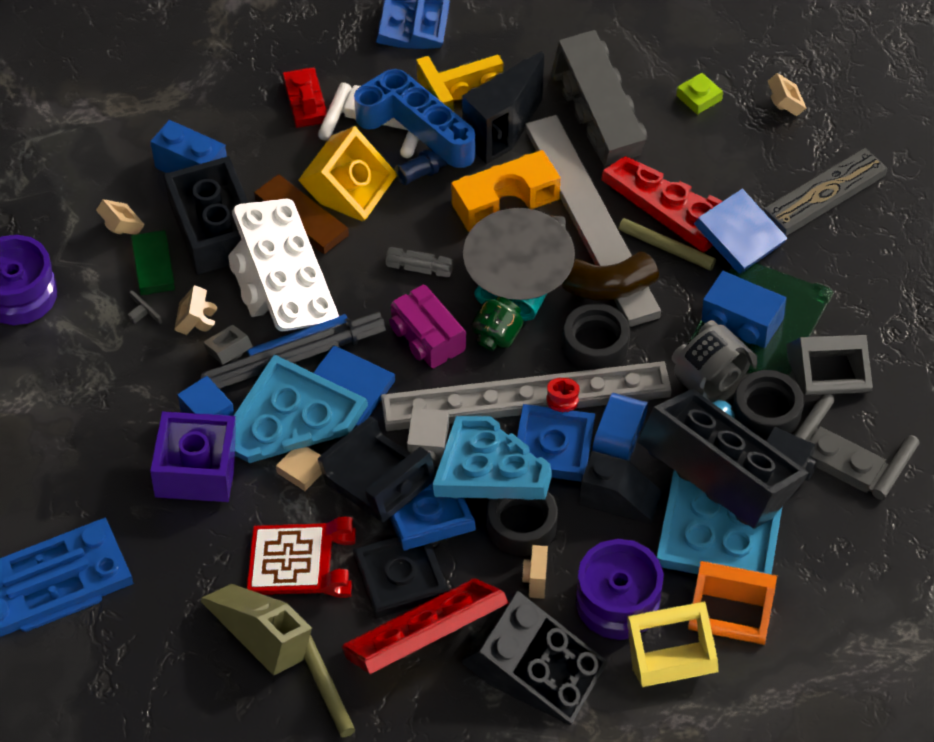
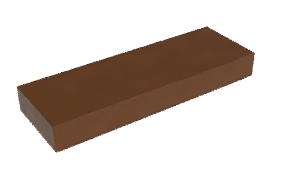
M280 174L254 192L257 202L281 199L292 200L310 244L324 255L349 236L348 227Z

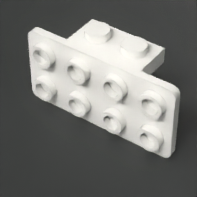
M281 199L236 205L232 210V215L241 236V241L228 255L229 265L237 278L242 300L247 305L251 317L264 315L269 309L275 327L279 331L307 328L338 317L335 305L293 201Z

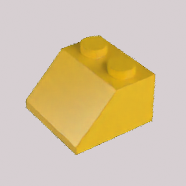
M354 126L332 135L298 181L321 205L357 220L364 221L396 178V172Z

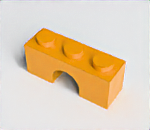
M540 150L451 182L452 206L467 231L470 232L480 220L499 211V202L502 197H518L525 202L528 209H535L559 200L561 177L545 152Z

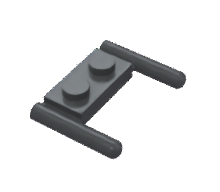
M821 395L795 433V436L816 444L812 459L817 461L816 468L865 493L870 491L875 498L884 500L919 445L918 438L914 435H908L891 462L887 464L885 463L886 459L821 426L819 429L817 428L834 403L833 395Z

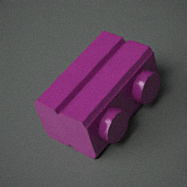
M423 284L410 291L409 295L405 294L392 302L391 318L389 319L390 326L398 337L404 335L409 341L410 350L417 360L424 359L434 369L445 363L448 358L452 359L466 349V331L426 285Z

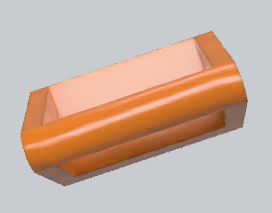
M701 561L693 604L701 602L702 595L763 606L759 628L710 618L709 621L712 635L765 645L777 576ZM697 619L689 620L688 630L698 632Z

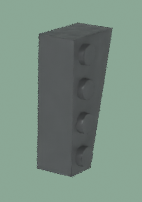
M596 30L559 40L551 75L555 82L562 80L564 85L562 94L566 101H574L575 116L580 124L587 123V137L604 167L617 162L624 156L629 158L640 156L645 141H647V132L643 123H638L635 117L633 101L623 91L621 75L616 67L613 68L611 65L605 41H600Z

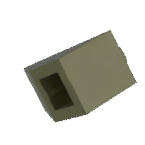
M230 584L202 597L201 602L273 676L304 660L312 627L287 603L234 584Z

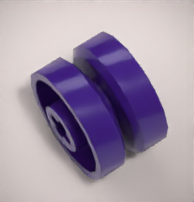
M22 235L0 237V323L8 325L31 323L42 318L53 307L57 298V284L52 271L50 256L43 244L32 237Z
M613 539L603 541L589 549L580 562L578 572L576 606L580 619L591 631L604 638L628 639L627 616L659 610L664 577L659 559L649 548L631 540ZM649 628L640 630V634H642Z

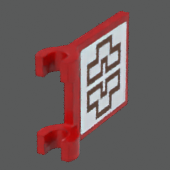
M339 517L329 523L254 526L247 589L262 595L325 593L338 598L351 597L352 581L348 580V570L337 569L330 572L332 542L340 545L355 544L356 529L352 528V517Z

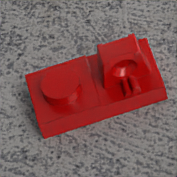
M315 67L283 72L284 84L296 128L323 123L327 111Z

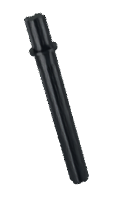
M380 311L351 321L349 318H346L343 324L201 373V379L208 376L221 389L261 375L274 354L291 363H295L327 352L334 345L341 347L352 343L355 346L358 344V340L386 331L385 322L381 317Z

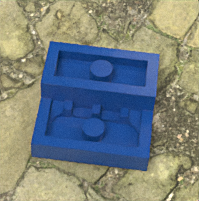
M383 0L376 43L409 49L441 48L444 41L450 0Z

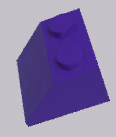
M162 411L150 471L155 498L229 502L234 474L236 416Z

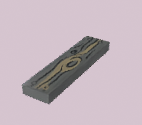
M864 148L765 207L764 213L787 236L885 177L888 168Z

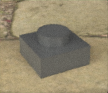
M233 324L203 342L208 354L222 365L239 359L245 351L253 347L248 335Z

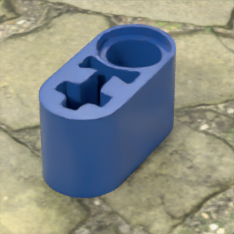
M612 393L598 426L592 451L629 461L646 417L648 402Z

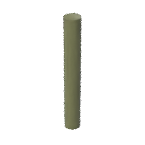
M623 218L619 225V231L709 271L715 265L716 258L626 218Z
M310 634L304 659L340 736H350L355 732V728Z

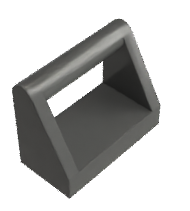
M867 335L800 337L786 344L788 360L803 396L869 393L872 391L873 384ZM847 356L856 379L812 381L809 357Z

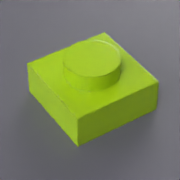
M700 73L678 86L676 96L698 115L722 101L723 91L707 76Z

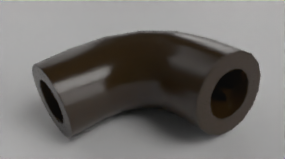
M641 251L622 262L607 266H597L581 259H574L571 272L562 283V287L567 292L591 300H614L628 297L655 283L659 278V270L651 256Z

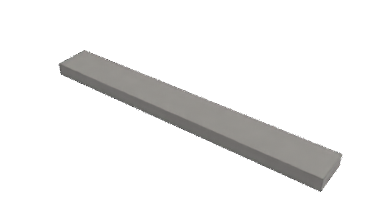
M557 115L526 123V133L536 152L543 150L561 177L560 198L595 265H612L631 257L630 251ZM649 287L628 297L614 299L619 311L629 322V327L659 319L661 316V309Z
M665 361L382 394L381 401L386 431L410 428L412 408L449 411V424L454 423L456 416H491L493 418L518 416L522 413L523 404L549 407L546 404L547 385L551 380L559 377L569 378L578 383L580 393L578 395L579 403L576 408L607 405L612 393L643 401L671 397L672 390Z

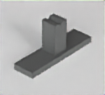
M131 290L129 292L132 300L139 305L128 314L129 319L134 324L147 314L158 324L161 325L163 323L161 316L134 291Z

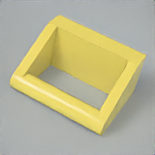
M705 602L627 616L632 669L642 687L719 672L718 659ZM697 619L698 643L644 653L640 630Z

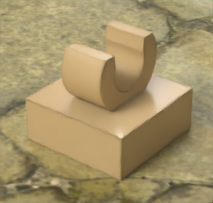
M194 285L180 301L175 331L188 335L194 326L205 332L212 328L215 321L206 318L204 314L211 317L216 312L217 306L211 302H205L207 290Z

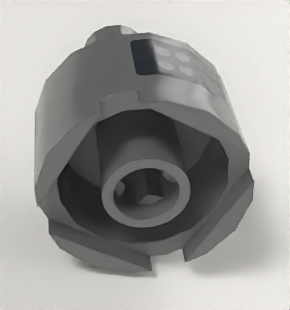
M711 320L701 327L698 335L688 345L683 344L675 350L672 355V361L676 364L674 368L675 377L688 390L694 389L711 402L718 400L728 402L734 397L735 390L740 381L747 376L746 372L750 365L756 368L757 355L727 327L718 325L714 320Z

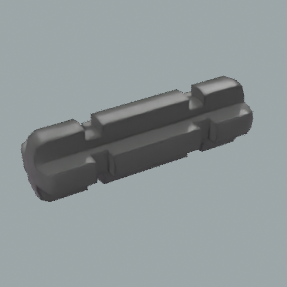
M389 247L386 254V265L397 269L404 266V270L430 275L432 272H436V276L448 278L453 270V259L440 255L437 259L435 254L407 250V253H404L402 248Z

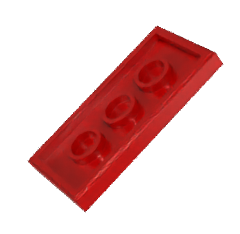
M474 578L343 644L342 649L346 659L371 674L508 604L504 591Z

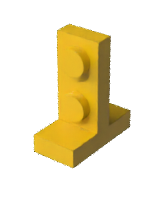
M499 55L440 73L436 70L429 56L416 59L417 82L453 112L454 101L461 100L462 96L470 89L477 88L493 79L497 74L503 73L504 63Z

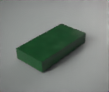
M165 230L131 235L141 296L175 290Z

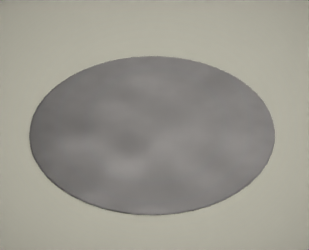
M526 208L505 209L486 216L471 229L463 248L464 264L471 278L487 292L514 300L537 298L556 289L570 274L575 257L574 245L567 230L551 216Z

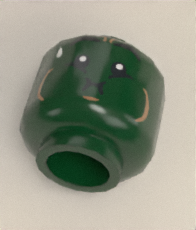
M497 296L495 300H485L471 324L473 332L478 336L476 342L490 351H494L496 347L509 348L523 326L524 321L520 315V307L500 296Z

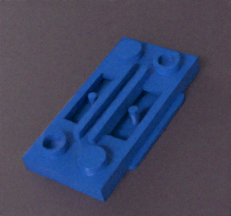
M106 517L0 558V637L19 629L23 632H28L98 604L102 601V596L134 584Z

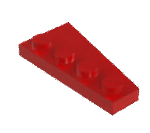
M624 156L603 170L601 179L603 182L704 253L713 246L694 223L698 217L720 204L722 200L711 195L707 199L691 192L692 186L681 181L679 183L669 182L663 179V173L627 156Z

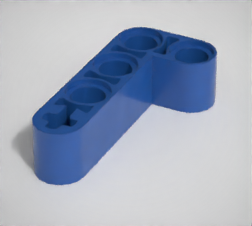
M399 69L387 70L355 91L356 123L360 127L376 129L394 118L449 165L463 168L474 162L475 131L472 126L406 72Z

